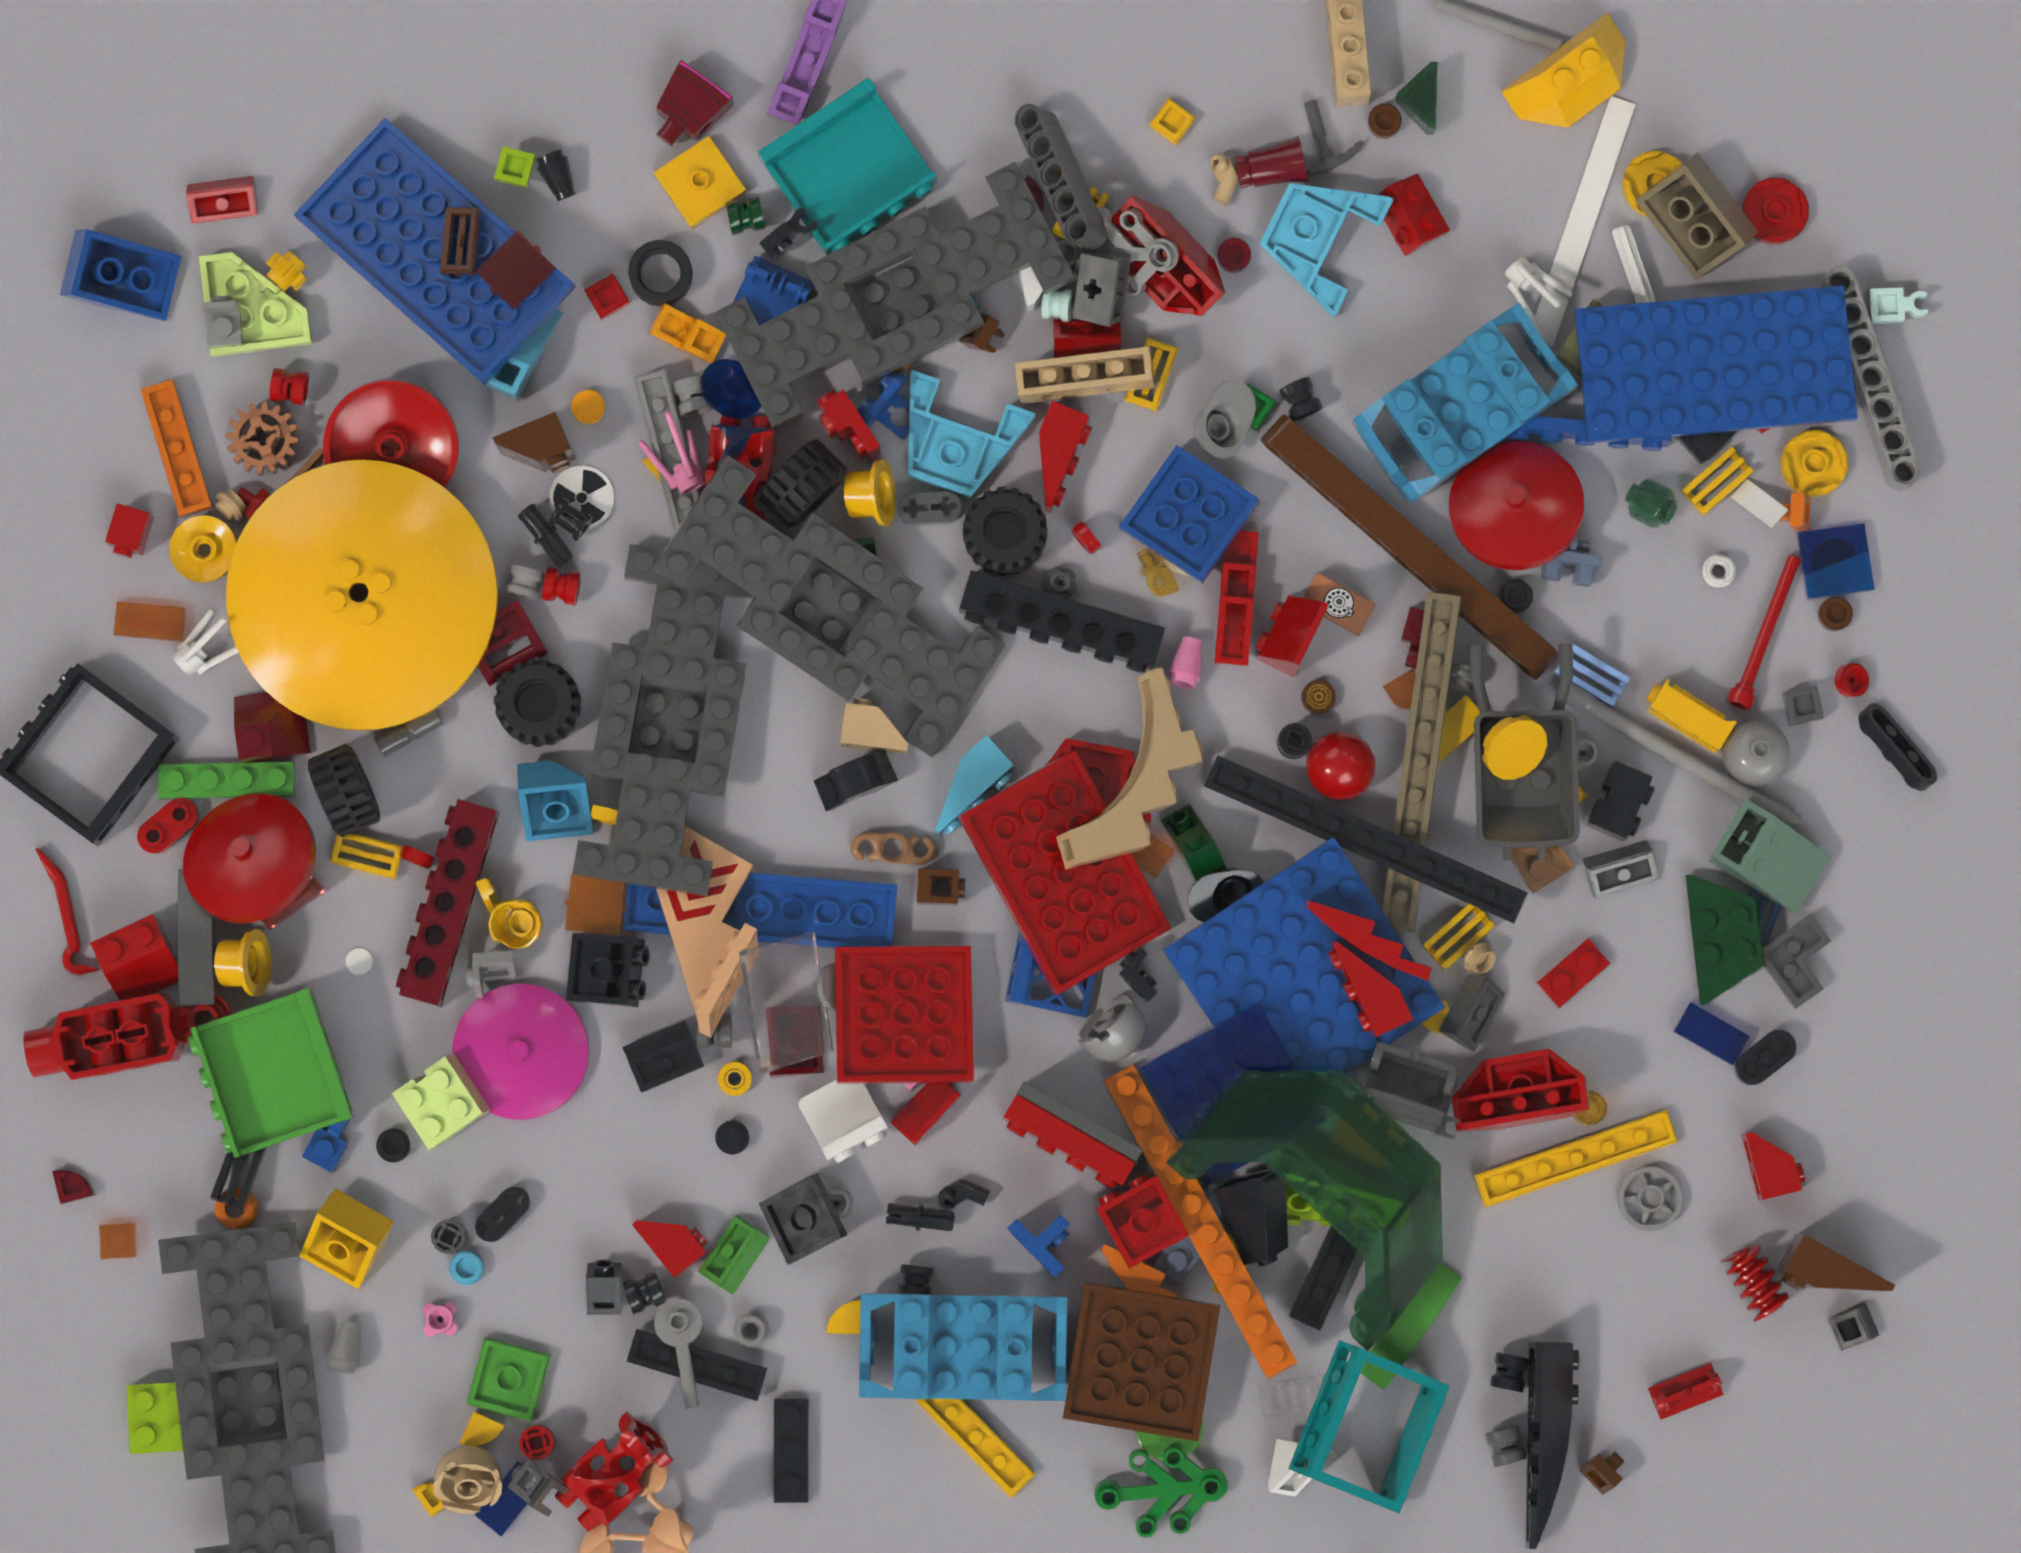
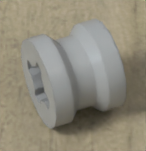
M512 565L511 573L513 578L511 583L507 584L505 591L521 598L538 600V585L544 580L545 574L531 568Z

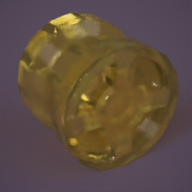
M1588 1091L1590 1110L1573 1115L1574 1120L1584 1126L1595 1125L1606 1116L1607 1103L1604 1097L1597 1092Z

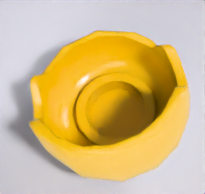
M514 898L504 900L491 912L488 927L491 937L495 942H500L509 949H520L531 946L540 937L543 920L539 909L533 903L526 899Z

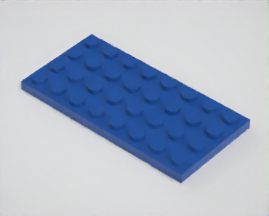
M386 118L376 126L294 214L298 221L484 386L576 288L575 284ZM446 207L479 208L482 212L475 276H468V274L456 276L452 273L442 275L440 273ZM456 215L450 265H455L460 219V216ZM468 216L463 265H466L471 216Z
M1844 286L1579 308L1574 310L1587 444L1846 422L1858 419Z

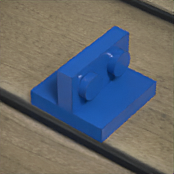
M1061 1214L1037 1238L1018 1219L1007 1228L1054 1278L1065 1268L1046 1249L1050 1244L1055 1249L1070 1234L1066 1230L1070 1223Z

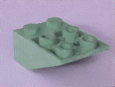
M1746 799L1708 862L1796 914L1831 856L1782 820Z

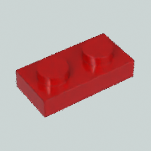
M1587 938L1536 984L1559 1009L1603 971L1610 962Z

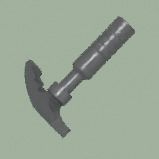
M1310 100L1304 103L1313 138L1319 146V159L1323 160L1319 165L1308 168L1307 174L1309 177L1332 170L1343 164L1359 151L1364 142L1362 140L1358 141L1347 152L1339 154L1338 157H1332L1331 149H1328L1325 138L1327 135L1317 101Z

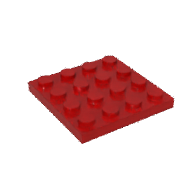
M971 946L835 947L837 1084L974 1082Z

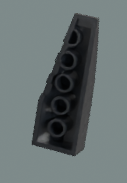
M1529 1341L1526 1491L1527 1549L1537 1548L1551 1514L1561 1482L1569 1445L1572 1405H1578L1579 1388L1578 1384H1573V1370L1579 1369V1350H1574L1573 1343Z

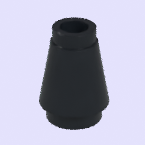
M561 149L536 159L539 165L536 169L556 197L557 202L576 194L568 157L563 155Z

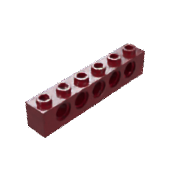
M457 799L456 806H449L445 819V825L449 826L446 839H439L435 852V857L440 858L436 871L430 870L426 881L425 889L430 891L426 904L420 903L415 922L420 923L416 936H410L406 948V955L410 956L407 969L401 968L397 978L396 987L401 988L400 996L442 1007L476 894L477 885L475 882L480 880L500 814L497 810ZM463 829H471L475 835L474 841L469 846H460L457 843L458 833ZM454 861L463 862L465 866L464 874L458 879H451L447 874L448 866ZM446 893L452 894L455 898L454 907L447 912L440 911L437 905L439 897ZM434 926H441L445 930V938L439 944H431L428 940V932ZM430 958L435 962V971L428 977H422L418 972V965L423 959Z

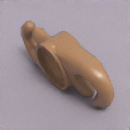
M862 832L855 836L851 843V852L858 861H862L865 857L859 849V845L865 840L873 844V850L867 856L870 862L880 860L889 864L924 865L933 860L936 854L935 843L929 836H924L922 839L928 848L926 855L922 857L914 853V847L920 841L917 835L907 837L899 833ZM890 839H897L903 844V852L897 858H890L884 853V844Z

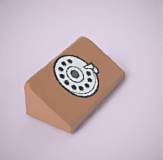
M1318 572L1315 574L1303 597L1329 604L1323 617L1357 636L1360 635L1376 606V603Z

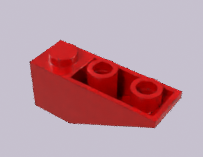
M1053 400L1039 430L1045 511L1049 513L1053 505L1060 507L1067 488L1062 487L1066 474L1073 476L1080 459L1074 456L1079 443L1084 446L1086 445L1093 428L1087 425L1089 415Z
M1334 940L1329 942L1332 951L1328 952V956L1336 971L1342 969L1347 980L1342 983V986L1350 1002L1356 1000L1361 1010L1356 1016L1365 1033L1370 1031L1373 1036L1378 1037L1413 1020L1398 987L1339 942Z

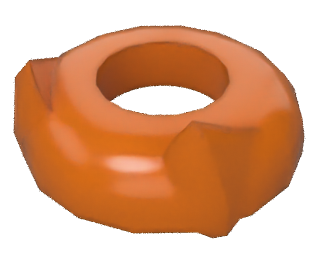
M243 1187L236 1188L233 1199L239 1198ZM227 1189L221 1195L225 1196ZM250 1192L243 1215L239 1218H231L226 1211L227 1205L216 1201V1218L223 1227L229 1230L246 1229L255 1222L258 1216L259 1202L254 1194Z

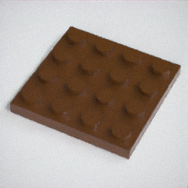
M1085 1282L1063 1419L1198 1442L1221 1305Z

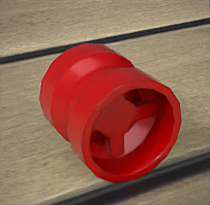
M274 368L269 389L270 401L282 402L283 400H291L295 405L304 406L308 394L309 373L297 371L295 374L287 373L285 369Z
M547 567L542 588V600L553 602L559 597V600H563L565 604L576 606L581 585V573L570 571L562 576L557 568Z
M542 1425L531 1426L525 1429L519 1440L522 1453L532 1460H541L550 1456L556 1445V1438L553 1432L548 1427Z

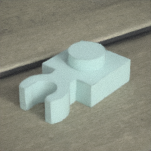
M1903 287L1869 289L1868 306L1871 323H1903L1905 321V313L1914 318L1925 317L1928 314V310L1917 309L1914 301L1916 299H1925L1927 292L1916 291L1909 297H1904Z

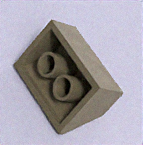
M1698 152L1672 169L1635 200L1696 280L1746 246L1758 232Z

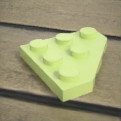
M233 252L199 256L204 302H211V298L215 296H230L231 300H236L241 306L243 346L210 348V355L212 357L312 344L309 312L304 306L251 268Z

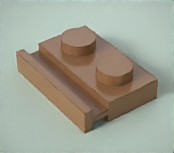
M1561 845L1546 847L1544 860L1537 859L1538 847L1511 849V861L1532 894L1575 868Z

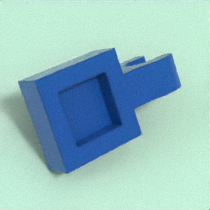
M351 1119L330 1125L328 1130L323 1128L316 1130L302 1157L333 1173L349 1144L341 1136Z

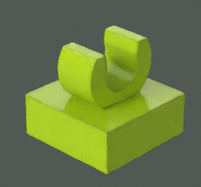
M502 146L494 176L495 181L528 189L536 155Z

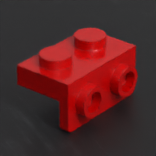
M1418 173L1389 185L1378 194L1394 198L1384 221L1405 256L1412 254L1420 246L1439 239L1451 231Z

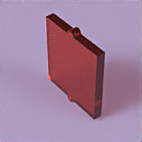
M517 231L475 272L491 287L490 291L493 295L498 294L514 310L556 268L540 253L541 249L539 246H533Z

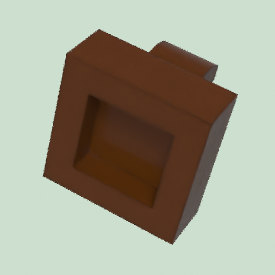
M980 313L985 325L962 336L959 342L971 349L995 353L996 349L989 344V340L992 335L1003 338L1005 334L1001 329L997 328L998 320L990 315Z
M1616 1451L1605 1459L1598 1454L1588 1460L1579 1471L1603 1495L1615 1488L1623 1479L1616 1470L1624 1463V1460Z

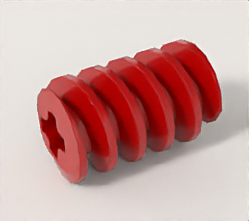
M1760 1245L1746 1246L1720 1261L1721 1263L1732 1262V1265L1726 1271L1727 1275L1738 1273L1739 1277L1733 1283L1734 1287L1745 1285L1746 1289L1741 1293L1740 1298L1752 1297L1753 1301L1746 1307L1747 1310L1758 1309L1760 1311L1753 1319L1754 1322L1769 1316L1783 1307V1304L1789 1298L1787 1292L1776 1293L1782 1286L1780 1280L1769 1281L1775 1274L1774 1268L1763 1270V1267L1769 1261L1767 1256L1756 1258L1762 1250Z

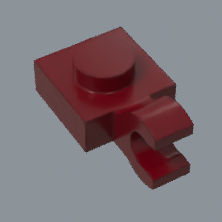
M1410 607L1401 641L1410 643L1405 666L1416 669L1424 610Z

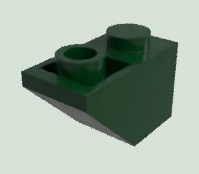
M1190 804L1161 819L1162 825L1195 882L1202 876L1222 872L1227 869L1214 839Z

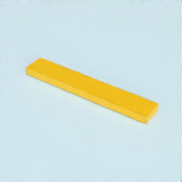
M1664 1110L1473 1176L1485 1208L1678 1142L1668 1111Z

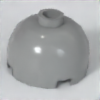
M1751 720L1745 721L1732 729L1722 746L1721 757L1723 767L1730 777L1748 787L1757 788L1767 786L1781 777L1788 766L1790 749L1787 738L1778 727L1770 722Z
M1121 995L1109 1001L1113 1006L1103 1013L1101 1008L1095 1011L1084 1023L1078 1034L1082 1038L1078 1040L1080 1045L1094 1058L1105 1062H1115L1123 1058L1128 1060L1134 1057L1141 1049L1140 1042L1145 1034L1146 1025L1138 1006L1129 996Z

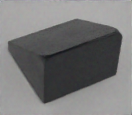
M1867 1304L1829 1318L1841 1351L1879 1336Z

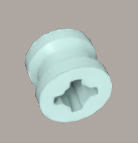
M1066 288L1064 291L1056 289L1046 295L1044 293L1041 309L1042 318L1051 320L1053 317H1058L1063 322H1070L1074 312V307L1071 305L1074 289Z

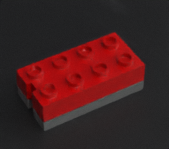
M1025 1081L1003 1117V1120L1008 1122L1006 1129L1024 1138L1026 1133L1038 1139L1036 1146L1051 1155L1057 1150L1068 1156L1065 1163L1081 1172L1084 1171L1085 1167L1097 1173L1095 1180L1110 1189H1113L1115 1184L1120 1187L1123 1186L1143 1149Z

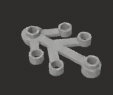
M1097 208L1098 212L1104 217L1106 237L1113 244L1102 245L1100 248L1131 255L1130 265L1133 261H1147L1137 274L1128 277L1127 295L1135 297L1141 294L1146 288V282L1156 271L1166 272L1177 265L1179 260L1177 246L1167 238L1157 239L1142 223L1143 217L1139 210L1131 208L1123 212L1120 216V224L1125 230L1132 231L1145 247L1134 246L1111 222L1112 215L1107 208ZM1128 214L1134 217V225L1128 222ZM1065 239L1057 242L1069 266L1077 262L1082 252L1088 250L1083 247L1080 248ZM1068 244L1073 247L1074 255L1069 253ZM1160 249L1167 253V259L1161 257ZM1131 280L1138 284L1137 291L1131 287Z

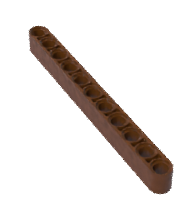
M1282 414L1260 439L1268 450L1430 591L1461 596L1459 616L1528 676L1538 680L1559 656V653L1551 644L1288 416Z

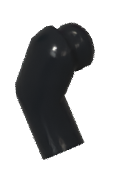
M959 1179L943 1187L939 1192V1204L944 1209H952L968 1199L984 1206L990 1190L965 1179Z

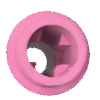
M1193 637L1182 638V642L1167 673L1170 676L1169 681L1171 685L1182 689H1194L1196 682H1200L1201 640Z

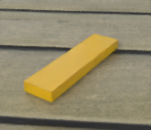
M963 1399L915 1400L1010 1498L1035 1475Z

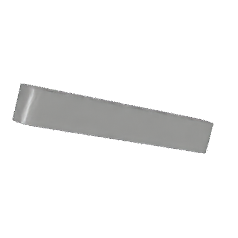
M1836 266L1824 277L1821 288L1832 287L1831 278L1835 276L1841 277L1846 282V290H1844L1846 308H1851L1857 314L1856 322H1848L1854 388L1888 486L1898 491L1906 490L1918 480L1921 473L1920 465L1856 276L1850 268ZM1853 340H1863L1868 348L1867 353L1858 354L1852 347ZM1863 372H1874L1878 377V385L1870 386L1866 384L1863 380ZM1878 402L1884 403L1889 409L1888 417L1882 418L1877 416L1874 412V404ZM1886 434H1893L1899 439L1900 446L1898 449L1893 450L1886 446L1884 442ZM1896 466H1905L1909 470V481H1901L1895 475Z

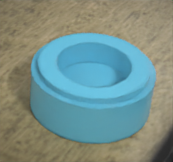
M461 1251L451 1259L449 1272L457 1283L471 1285L482 1277L484 1263L475 1252Z

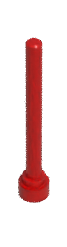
M1788 555L1741 681L1736 683L1735 687L1730 688L1726 698L1727 703L1740 709L1751 710L1756 696L1753 695L1755 689L1752 687L1800 563V558L1795 555Z

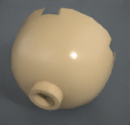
M477 1446L453 1448L443 1455L435 1468L434 1495L442 1500V1506L447 1510L463 1514H474L480 1512V1507L490 1503L491 1507L501 1496V1469L493 1455L483 1448Z

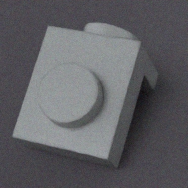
M493 949L489 952L472 953V967L466 968L468 987H474L476 998H483V981L517 979V967L513 950Z

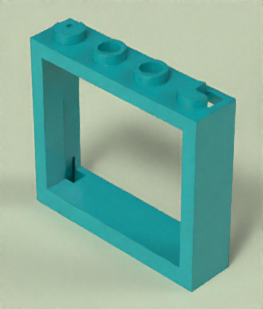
M1339 1340L1288 1469L1400 1513L1403 1503L1407 1499L1414 1475L1420 1466V1460L1427 1442L1433 1433V1427L1445 1402L1450 1385ZM1349 1352H1351L1349 1360L1347 1362V1357L1349 1355ZM1365 1362L1421 1385L1379 1494L1322 1472ZM1307 1458H1309L1307 1466L1304 1468Z

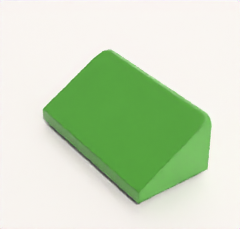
M735 1215L698 1272L730 1294H734L770 1238Z

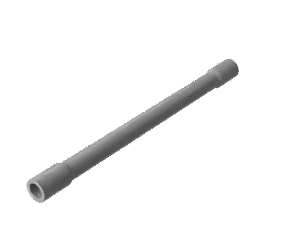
M1571 683L1566 701L1567 704L1581 712L1590 714L1739 802L1744 803L1748 799L1782 820L1794 830L1796 829L1802 818L1801 815L1776 801H1771Z

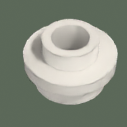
M1722 554L1710 556L1702 566L1704 581L1714 588L1728 586L1736 575L1735 564L1729 557ZM1713 567H1722L1724 569V576L1720 578L1714 576L1712 572Z

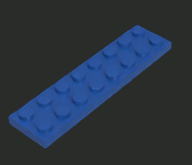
M750 873L723 923L741 931L745 923L756 928L758 942L834 949L835 947L893 946L897 885ZM625 884L621 931L670 935L656 888Z

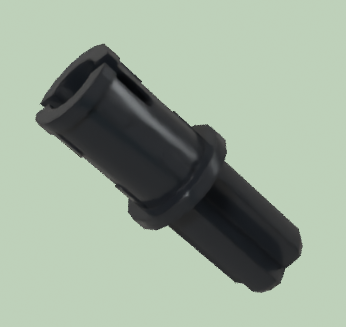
M535 504L529 505L518 514L519 520L523 522L534 536L535 540L533 542L536 545H541L556 566L560 567L566 564L573 557L571 551L555 532L557 530L555 525L550 526Z
M888 1204V1216H886V1224L916 1227V1231H920L921 1228L952 1231L954 1228L955 1213L952 1211L924 1208L923 1204H919V1207Z

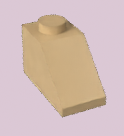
M853 698V704L845 703L840 741L841 747L876 751L886 750V752L908 754L909 744L879 707L873 706L872 700Z

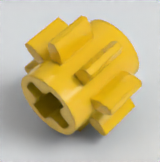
M289 250L283 256L276 251L266 262L267 266L271 269L266 276L283 292L290 286L297 291L307 280L302 274L307 266Z

